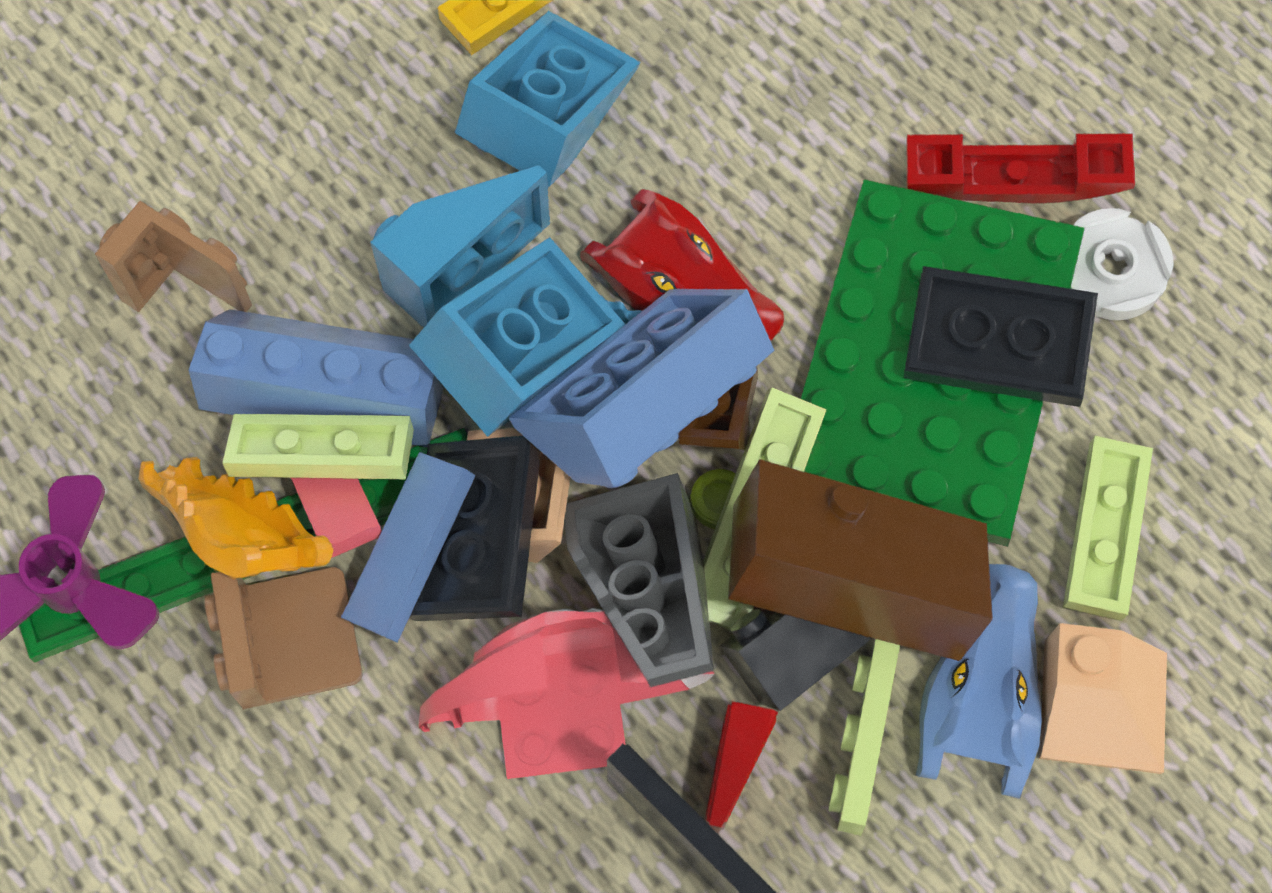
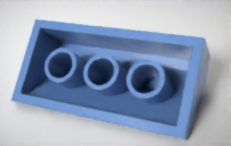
M670 289L512 414L509 419L518 432L575 482L605 486L607 488L619 487L632 480L638 473L637 468L655 452L662 451L673 445L679 438L678 433L690 422L714 410L718 405V399L730 388L750 379L757 371L756 366L775 350L747 289Z
M232 309L205 322L188 370L199 410L229 415L410 416L414 428L411 445L428 447L444 389L442 383L410 348L409 344L414 339Z

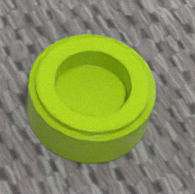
M710 470L701 475L692 488L690 502L694 515L700 523L711 529L716 528L736 474L730 470Z

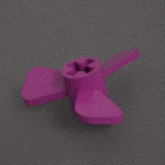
M94 475L65 476L56 480L50 487L48 492V508L51 534L42 535L25 547L19 559V573L0 575V641L44 603L59 613H75L80 611L100 638L109 647L114 649H126L135 645L157 623L159 609L151 599L101 582L97 567L82 551V547L105 495V487L98 477ZM56 566H59L67 574L61 580L63 583L61 585H58L54 579L48 577Z

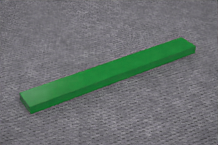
M462 428L431 440L429 444L467 441V433ZM416 446L411 448L406 479L419 452L427 455L428 447ZM358 479L380 526L386 523L406 479ZM297 493L277 500L278 506L289 504L305 530L312 536H316ZM186 537L98 570L101 582L151 599L158 607L159 613L214 592L211 573L219 572L207 566L197 556ZM45 603L19 625L29 658L34 663L100 637L80 611L75 613H59L49 608Z

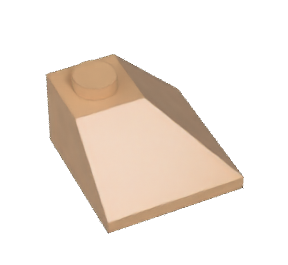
M1060 623L1045 640L1039 759L1157 774L1164 773L1167 653L1122 630Z

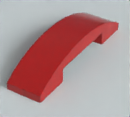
M1133 133L1076 134L1073 145H963V134L907 135L906 139L907 189L956 200L1033 204L1059 203L1111 195L1134 189L1136 184Z

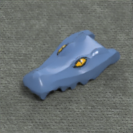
M989 564L993 620L960 661L941 657L928 677L920 705V754L916 776L936 780L941 769L943 753L947 752L1006 765L1001 780V794L1021 799L1023 788L1040 745L1042 727V701L1038 685L1037 649L1034 633L1038 590L1037 583L1030 573L1011 565Z

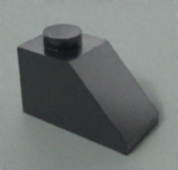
M756 609L736 621L730 629L733 635L719 646L758 702L766 707L781 711L872 638L767 609L763 612L761 609Z

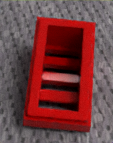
M732 701L731 705L728 704L705 815V821L718 834L724 829L774 728L778 714L776 710Z

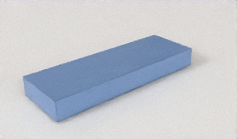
M419 452L341 618L398 643L475 478L474 474L462 467Z

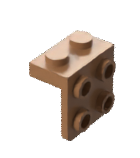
M139 201L121 223L112 225L103 235L95 255L120 300L137 312L141 311L173 270L179 272L238 311L247 312L252 306L245 288L247 282L240 275L235 264L238 261L236 255L227 246L214 238H209L204 242L190 233L189 225L176 213L167 208H162L160 212H157L142 201Z
M330 567L246 585L242 578L233 580L222 572L211 573L214 594L205 596V609L211 631L220 630L223 653L214 655L215 673L220 690H229L230 694L243 709L353 686L360 682L363 671L355 627L353 623L341 618L349 602V594L345 576L340 569Z

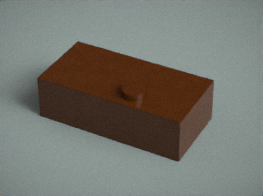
M759 459L733 505L728 599L960 661L993 620L987 523Z

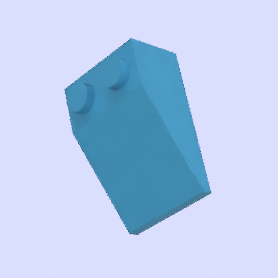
M548 11L469 81L455 134L519 171L539 165L547 172L548 187H550L573 163L638 69L640 62L553 12Z
M537 165L414 203L400 216L393 215L386 219L379 226L374 239L370 242L383 291L424 328L442 306L503 268L550 224L547 172Z
M549 237L442 306L409 346L488 437L510 421L509 417L626 324Z

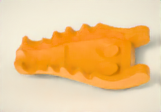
M197 457L185 458L178 467L169 465L166 470L159 473L154 469L153 461L141 462L138 480L142 487L153 497L157 498L162 505L168 507L181 526L188 543L197 556L207 566L226 574L231 579L256 576L260 572L274 570L282 572L296 571L301 567H318L329 563L333 555V547L329 539L324 535L312 536L309 534L289 504L278 506L275 494L272 491L260 492L256 496L251 478H243L236 481L235 477H229L228 474H222L218 480L214 475L204 477L200 468V459Z

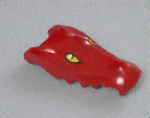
M641 189L631 199L632 207L639 214L609 246H605L597 241H591L580 252V259L599 273L635 310L643 311L670 289H747L770 341L777 334H780L784 325L783 310L749 282L722 251L714 237L699 219L680 203L651 190Z

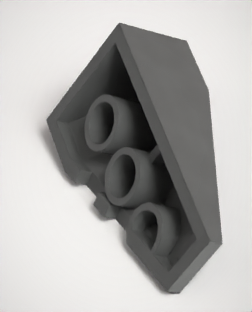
M675 473L567 503L564 519L567 550L649 686L654 687L714 671L705 570L698 527L679 474Z

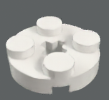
M1117 208L1100 209L1082 216L1074 223L1075 226L1084 227L1085 230L1071 289L1098 293L1095 317L1108 320L1131 319L1150 310L1166 290L1167 282L1171 277L1174 266L1171 247L1161 230L1150 221H1147L1144 225L1139 220L1130 218L1131 212ZM1105 254H1112L1115 261L1125 260L1127 266L1123 268L1120 273L1121 275L1111 274L1102 267Z

